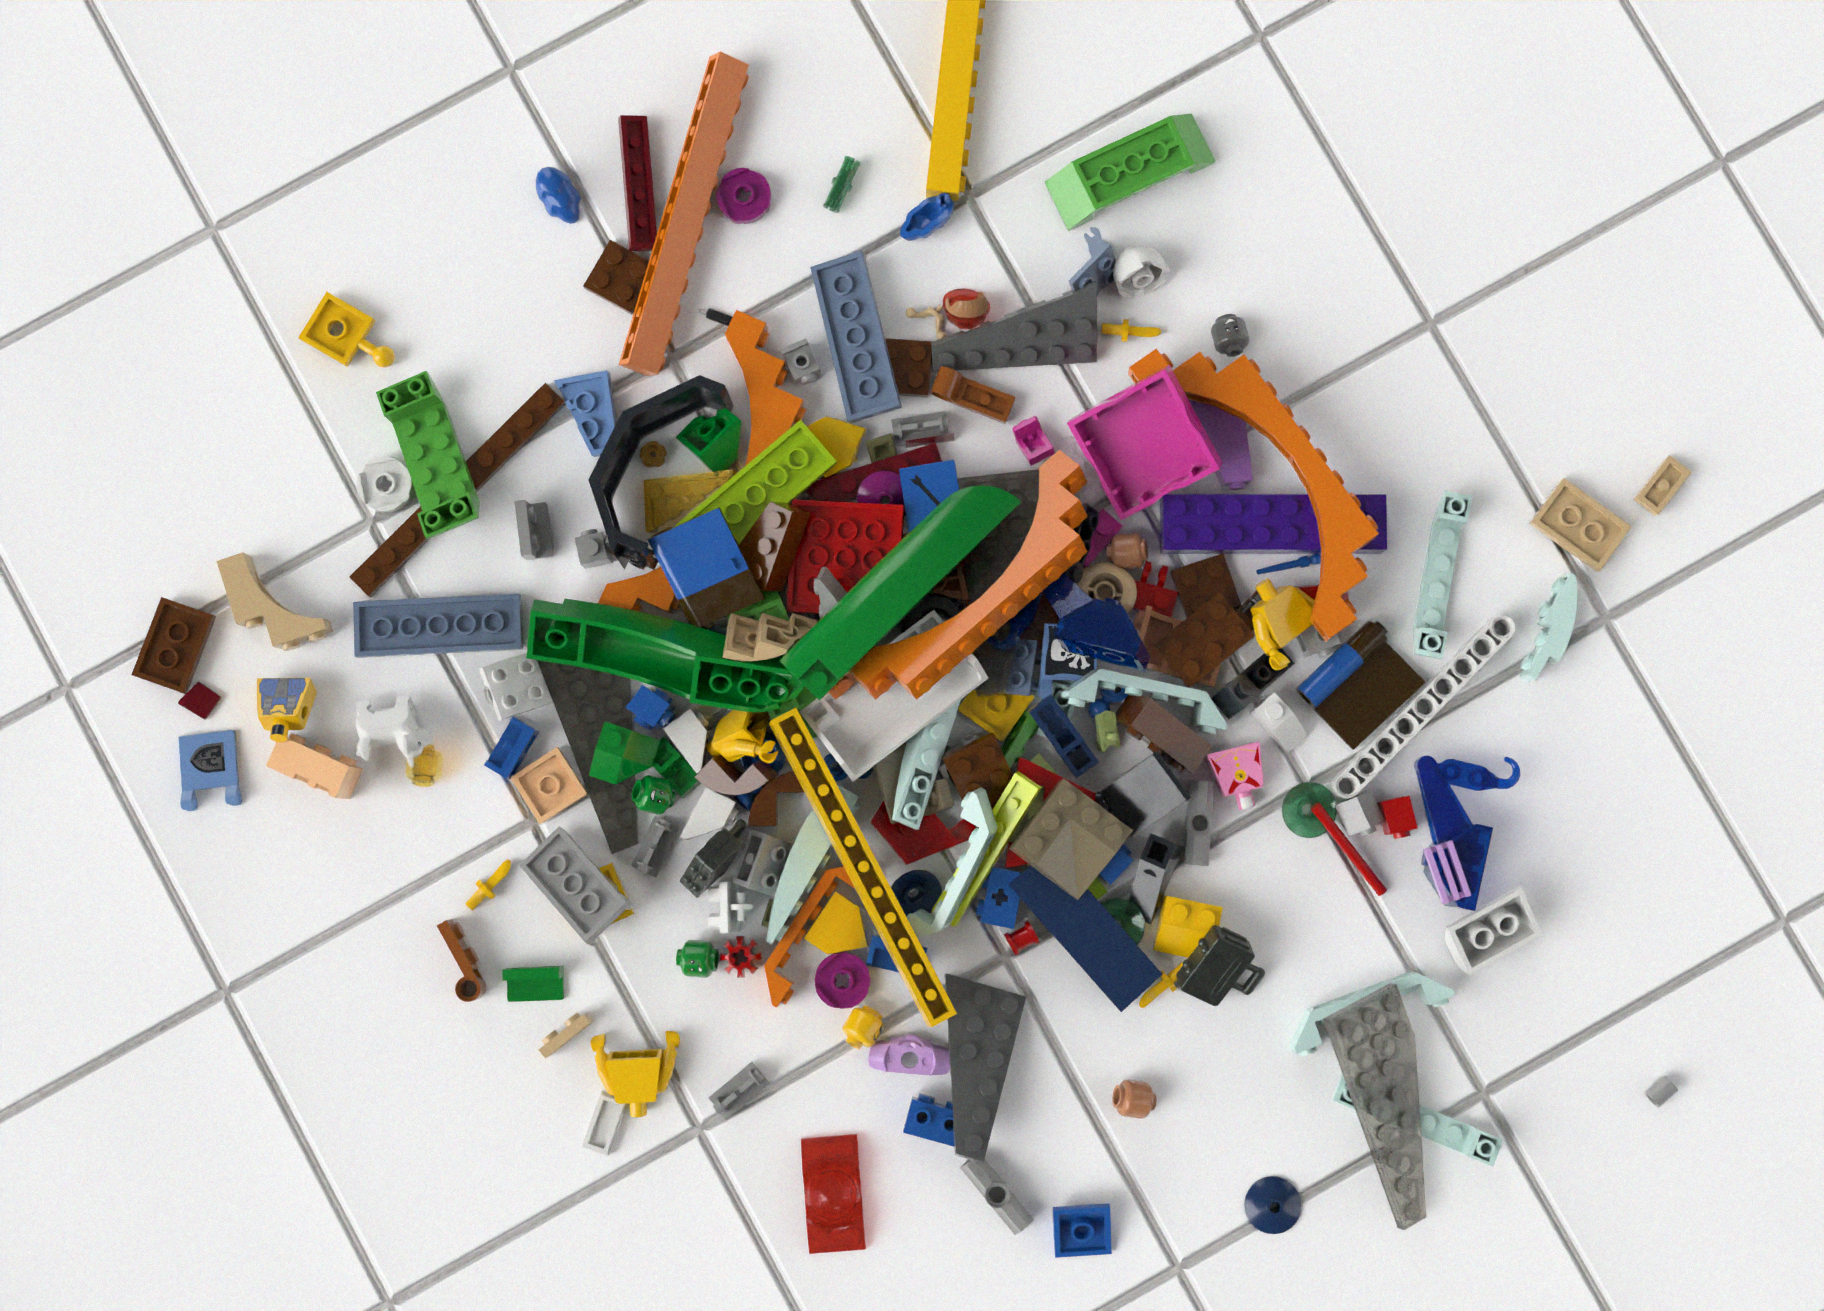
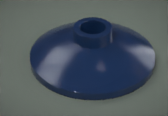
M912 870L904 873L891 886L906 917L909 913L913 914L921 908L931 913V910L942 894V887L938 878L926 870Z
M1277 1176L1263 1177L1254 1182L1248 1189L1244 1200L1245 1213L1250 1223L1256 1229L1267 1234H1280L1292 1228L1297 1222L1301 1213V1199L1298 1191L1289 1181ZM1272 1202L1279 1203V1209L1276 1212L1270 1211V1204Z

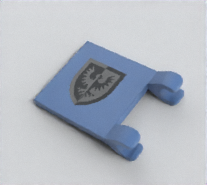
M235 730L179 736L182 787L181 808L186 811L197 810L198 802L195 791L226 787V804L231 806L241 805L242 796L239 787Z

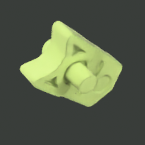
M1105 710L1095 716L1097 750L1105 752L1110 745L1120 748L1115 712Z

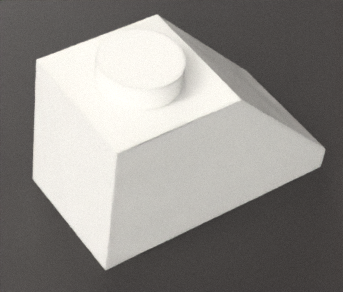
M1275 692L1269 694L1249 712L1286 754L1308 736L1294 712Z
M689 709L666 726L664 731L698 774L705 766L706 744L710 733L706 726L709 722L700 711L695 713L692 709Z
M706 787L680 837L688 840L723 829L727 823L732 825L739 813V810L736 809L738 802Z

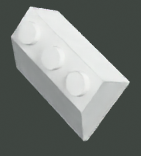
M1521 886L1445 927V942L1455 964L1468 975L1543 935Z

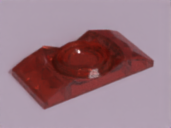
M857 1134L801 1138L809 1254L865 1250L866 1240Z

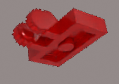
M1145 561L1140 581L1134 580L1137 596L1132 609L1142 611L1148 605L1152 607L1153 611L1172 617L1178 591L1163 588L1168 566L1162 565L1158 573L1157 584L1152 585L1146 583L1152 569V562Z

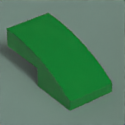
M663 736L660 739L661 742L652 766L664 779L671 782L672 788L684 799L700 782L695 778L697 773Z

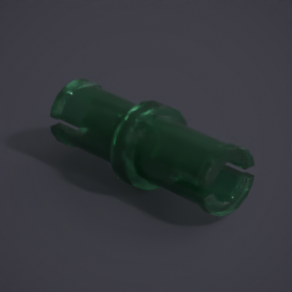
M850 156L844 157L837 176L833 177L831 181V190L823 204L824 208L828 209L829 207V211L839 213L847 192H851L853 187L851 183L858 167L861 165L858 160L854 162L855 159Z

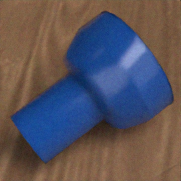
M760 787L752 792L734 795L733 797L744 809L750 811L754 798L763 788Z

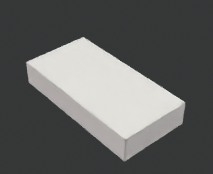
M600 1092L581 1147L609 1156L627 1104H618L615 1102L614 1096Z

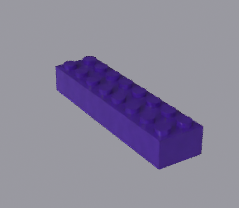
M1165 494L1159 500L1160 554H1321L1317 519L1308 494ZM1355 494L1361 503L1359 508L1365 516L1370 515L1378 526L1376 531L1379 534L1374 540L1354 554H1382L1387 550L1386 494Z

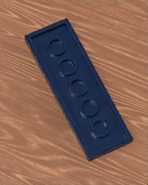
M1031 865L1008 884L1120 1012L1124 1011L1163 975L1088 888L1076 900Z

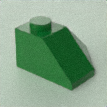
M727 408L717 410L716 415L706 418L704 415L695 417L675 438L706 468L719 477L738 458L741 420Z
M604 722L595 748L589 776L616 785L652 767L661 740Z

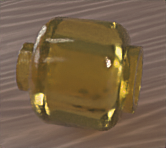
M430 744L423 748L422 754L414 759V767L411 768L406 759L405 774L412 781L413 785L430 787L434 785V782L442 778L443 754L435 750L433 745Z

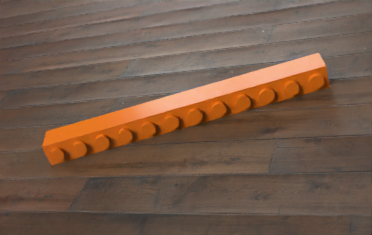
M721 51L711 55L707 63L618 364L646 376L658 375L664 367L665 349L673 337L672 325L679 316L681 310L679 305L680 298L688 286L687 274L696 259V254L694 253L696 244L703 235L702 223L711 208V202L709 201L711 193L718 184L719 177L717 172L726 157L724 148L727 140L730 139L733 133L734 126L732 121L734 115L740 109L741 100L739 97L749 78L747 74L749 64Z

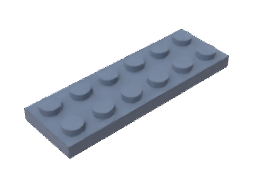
M858 251L810 267L847 421L851 424L902 408L865 254L862 251Z
M520 593L353 602L354 657L356 658L523 650L522 598Z

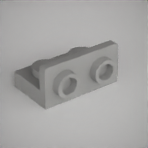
M526 500L514 501L521 556L526 560L553 557L554 550L548 504L546 502L530 504Z

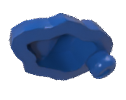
M547 166L542 168L536 176V191L550 216L558 217L566 223H576L580 214L579 203L581 197L572 185L571 179L554 167Z
M941 193L938 196L926 198L907 214L906 221L901 227V237L907 241L927 238L936 229L942 228L953 214L954 203L950 195Z

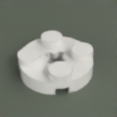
M381 456L371 459L365 464L366 467L357 477L356 488L360 499L374 510L384 513L393 512L408 504L412 499L414 486L408 468L402 462L392 457ZM387 477L388 481L392 482V486L386 492L378 487V484L383 483L382 478Z

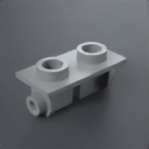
M945 411L891 419L895 447L906 445V440L949 434Z
M654 815L631 866L640 872L657 877L680 826Z
M752 1061L713 1093L709 1099L714 1104L713 1108L719 1115L722 1114L727 1120L770 1082Z

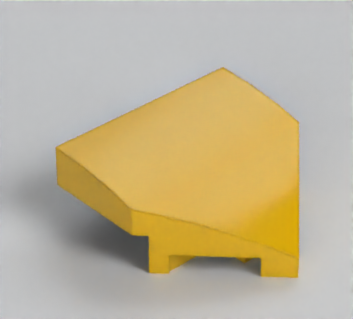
M828 416L807 426L837 461V464L824 474L825 478L836 475L852 466L853 462H857V453L867 428Z
M835 891L804 939L826 954L868 947L860 907Z

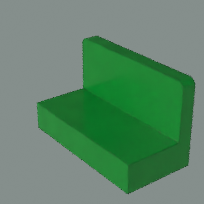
M563 966L502 969V981H507L508 1002L564 999Z

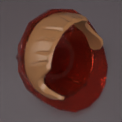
M965 288L954 289L946 293L942 300L943 310L948 321L959 329L972 330L980 326L981 323H984L986 316L990 312V303L983 292H976L975 290Z

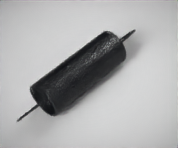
M708 308L709 310L706 312L707 319L729 326L732 316Z

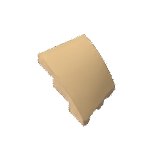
M732 613L728 621L722 658L738 661H759L786 654L817 623V620L792 613L790 620L787 621L762 613L759 621Z

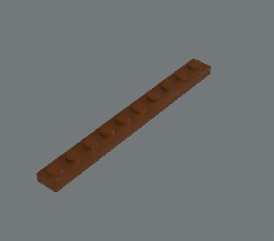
M544 383L466 460L476 492L566 404L548 384ZM421 506L349 576L367 596L372 597L428 541L425 538L417 514L422 512Z

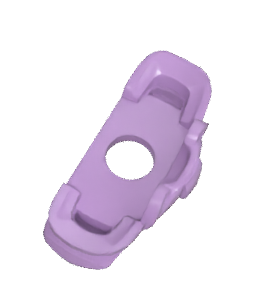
M906 1034L905 1036L891 1037L890 1040L876 1041L869 1051V1066L885 1072L932 1076L945 1075L950 1070L949 1051L942 1045L932 1044L931 1040L923 1039L915 1034ZM913 1052L917 1055L918 1062L914 1067L903 1065L901 1058L904 1053Z

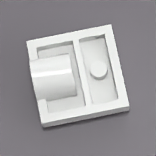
M527 653L495 662L479 669L485 683L483 686L485 699L491 708L494 707L499 721L550 705L553 702L537 660L527 659Z

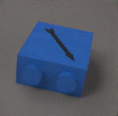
M955 460L899 469L909 532L945 498L960 490Z

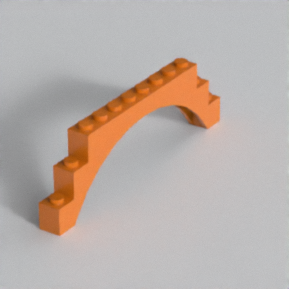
M736 310L725 332V337L743 371L750 397L751 436L747 465L799 420L803 421L807 409L804 408L803 399L777 388L778 385L783 386L788 375V371L785 370V361L759 350L760 347L764 348L770 336V333L767 332V324ZM661 567L644 575L607 583L598 601V604L639 612L642 609L639 603L643 601L671 614L673 609L677 610L680 606Z
M1156 348L1130 366L1128 375L1134 383H1137L1168 365L1172 368L1173 364L1165 353L1160 354ZM1198 352L1173 370L1188 400L1221 409L1242 419L1268 438L1290 462L1307 491L1317 519L1321 546L1320 581L1309 620L1325 642H1327L1357 620V617L1354 615L1357 613L1355 607L1348 599L1344 601L1342 596L1368 577L1365 573L1367 571L1366 565L1359 557L1354 558L1353 554L1377 537L1379 534L1376 531L1378 526L1370 515L1365 516L1359 508L1361 503L1352 492L1348 493L1343 487L1344 480L1336 470L1331 471L1325 463L1327 458L1320 448L1315 449L1310 443L1311 437L1308 431L1302 425L1298 427L1292 419L1294 414L1286 403L1281 404L1277 399V391L1269 381L1265 382L1259 375L1261 373L1260 368L1253 359L1248 360L1245 355H1242L1216 373L1217 367L1209 356L1204 357L1201 352Z
M1058 450L1039 467V499L1033 524L1020 551L1006 571L979 599L953 618L924 633L895 643L875 646L828 693L836 700L848 691L853 684L858 682L876 700L898 682L917 700L924 693L928 692L941 678L950 673L964 658L972 654L986 639L994 635L1001 626L1013 618L1031 600L1035 599L1047 586L1057 580L1062 573L1079 561L1087 553V550L1080 535L1073 529L1088 517L1080 500L1074 496L1076 492L1080 491L1088 483L1080 465L1061 450Z

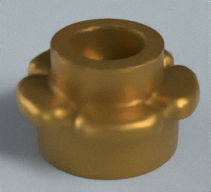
M650 441L640 449L639 455L646 467H660L665 462L667 451L657 441ZM652 452L656 453L655 457H651Z

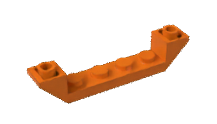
M844 866L825 871L781 941L764 964L771 1003L776 1008L780 1003L786 1005L794 993V990L790 988L794 982L775 969L777 966L782 969L789 960L791 954L787 951L793 942L797 945L800 943L807 932L803 929L808 919L814 921L823 908L818 905L824 895L828 898L831 896L838 885L834 881L836 877L855 888Z

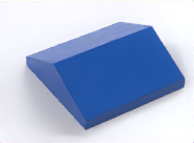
M1110 1203L1053 1207L1052 1224L1055 1258L1112 1254Z

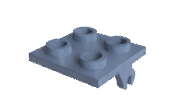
M1090 227V231L1094 236L1090 237L1087 233H1084V238L1088 244L1091 258L1069 280V284L1074 292L1096 281L1098 297L1099 292L1106 285L1114 281L1113 265L1116 259L1111 245L1101 239L1099 229Z
M989 637L982 643L979 663L987 674L988 679L976 687L975 690L1030 696L1031 691L1036 692L1038 683L1032 680L1034 664L1040 665L1042 656L1037 653L1038 641Z

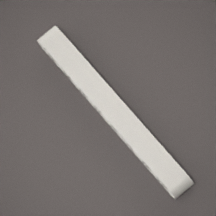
M1499 615L1488 620L1333 777L1330 782L1332 794L1339 799L1356 796L1513 636L1516 629L1513 619L1506 615ZM1496 622L1503 624L1505 628L1503 636L1495 632L1494 625ZM1477 641L1485 645L1486 651L1484 655H1479L1475 651ZM1457 661H1462L1466 665V673L1464 675H1460L1456 671ZM1439 680L1447 685L1445 695L1440 694L1436 689V684ZM1419 700L1425 701L1428 705V711L1425 715L1417 710ZM1401 719L1405 720L1409 725L1407 734L1400 733L1397 728L1398 722ZM1381 739L1389 743L1390 748L1387 754L1381 753L1378 749V743ZM1361 759H1366L1370 763V771L1367 774H1363L1359 770L1358 764ZM1343 778L1347 779L1351 784V790L1347 794L1342 793L1339 789V782Z

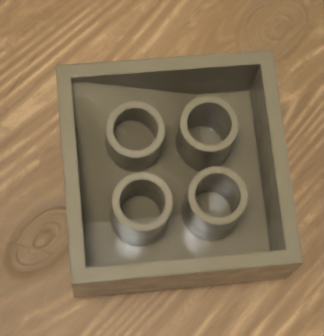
M1062 779L1056 783L1009 849L1078 900L1117 853L1132 832V829L1067 780Z

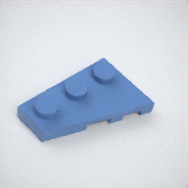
M605 370L554 380L578 425L577 427L591 456L600 457L617 423L610 372Z

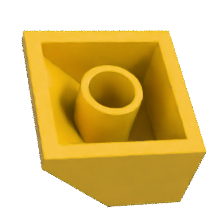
M1164 895L1153 950L1189 958L1198 946V941L1204 938L1210 928L1214 925H1220L1223 907Z

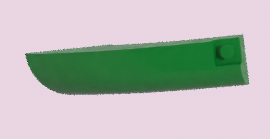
M984 485L966 487L952 493L890 550L779 661L820 701L910 611L942 582L1021 501L1003 489Z
M564 598L563 604L534 599L530 610L527 659L607 672L664 689L689 699V703L744 712H767L781 707V704L791 698L794 700L804 688V685L779 661L782 657L778 656L759 661H738L722 658L726 639L725 635L680 621L635 610Z

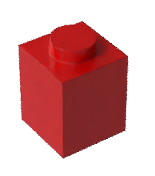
M1410 795L1377 802L1384 817V821L1381 822L1384 835L1393 834L1394 839L1411 836L1410 830L1418 829Z

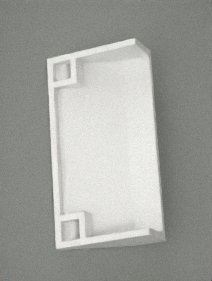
M933 610L891 643L924 633L944 621ZM970 654L917 700L898 682L876 700L856 682L836 700L827 693L820 701L816 699L800 711V714L853 782L986 681L988 676L976 657Z

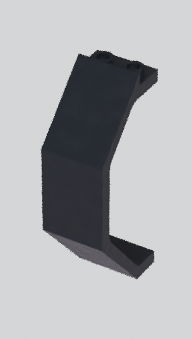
M698 375L622 411L588 481L612 553L624 569L628 562L642 570L645 567L654 570L658 563L657 558L653 557V550L647 548L649 545L647 542L622 533L613 505L614 494L641 440L702 408L708 407L715 410L727 408L731 412L734 405L724 384Z

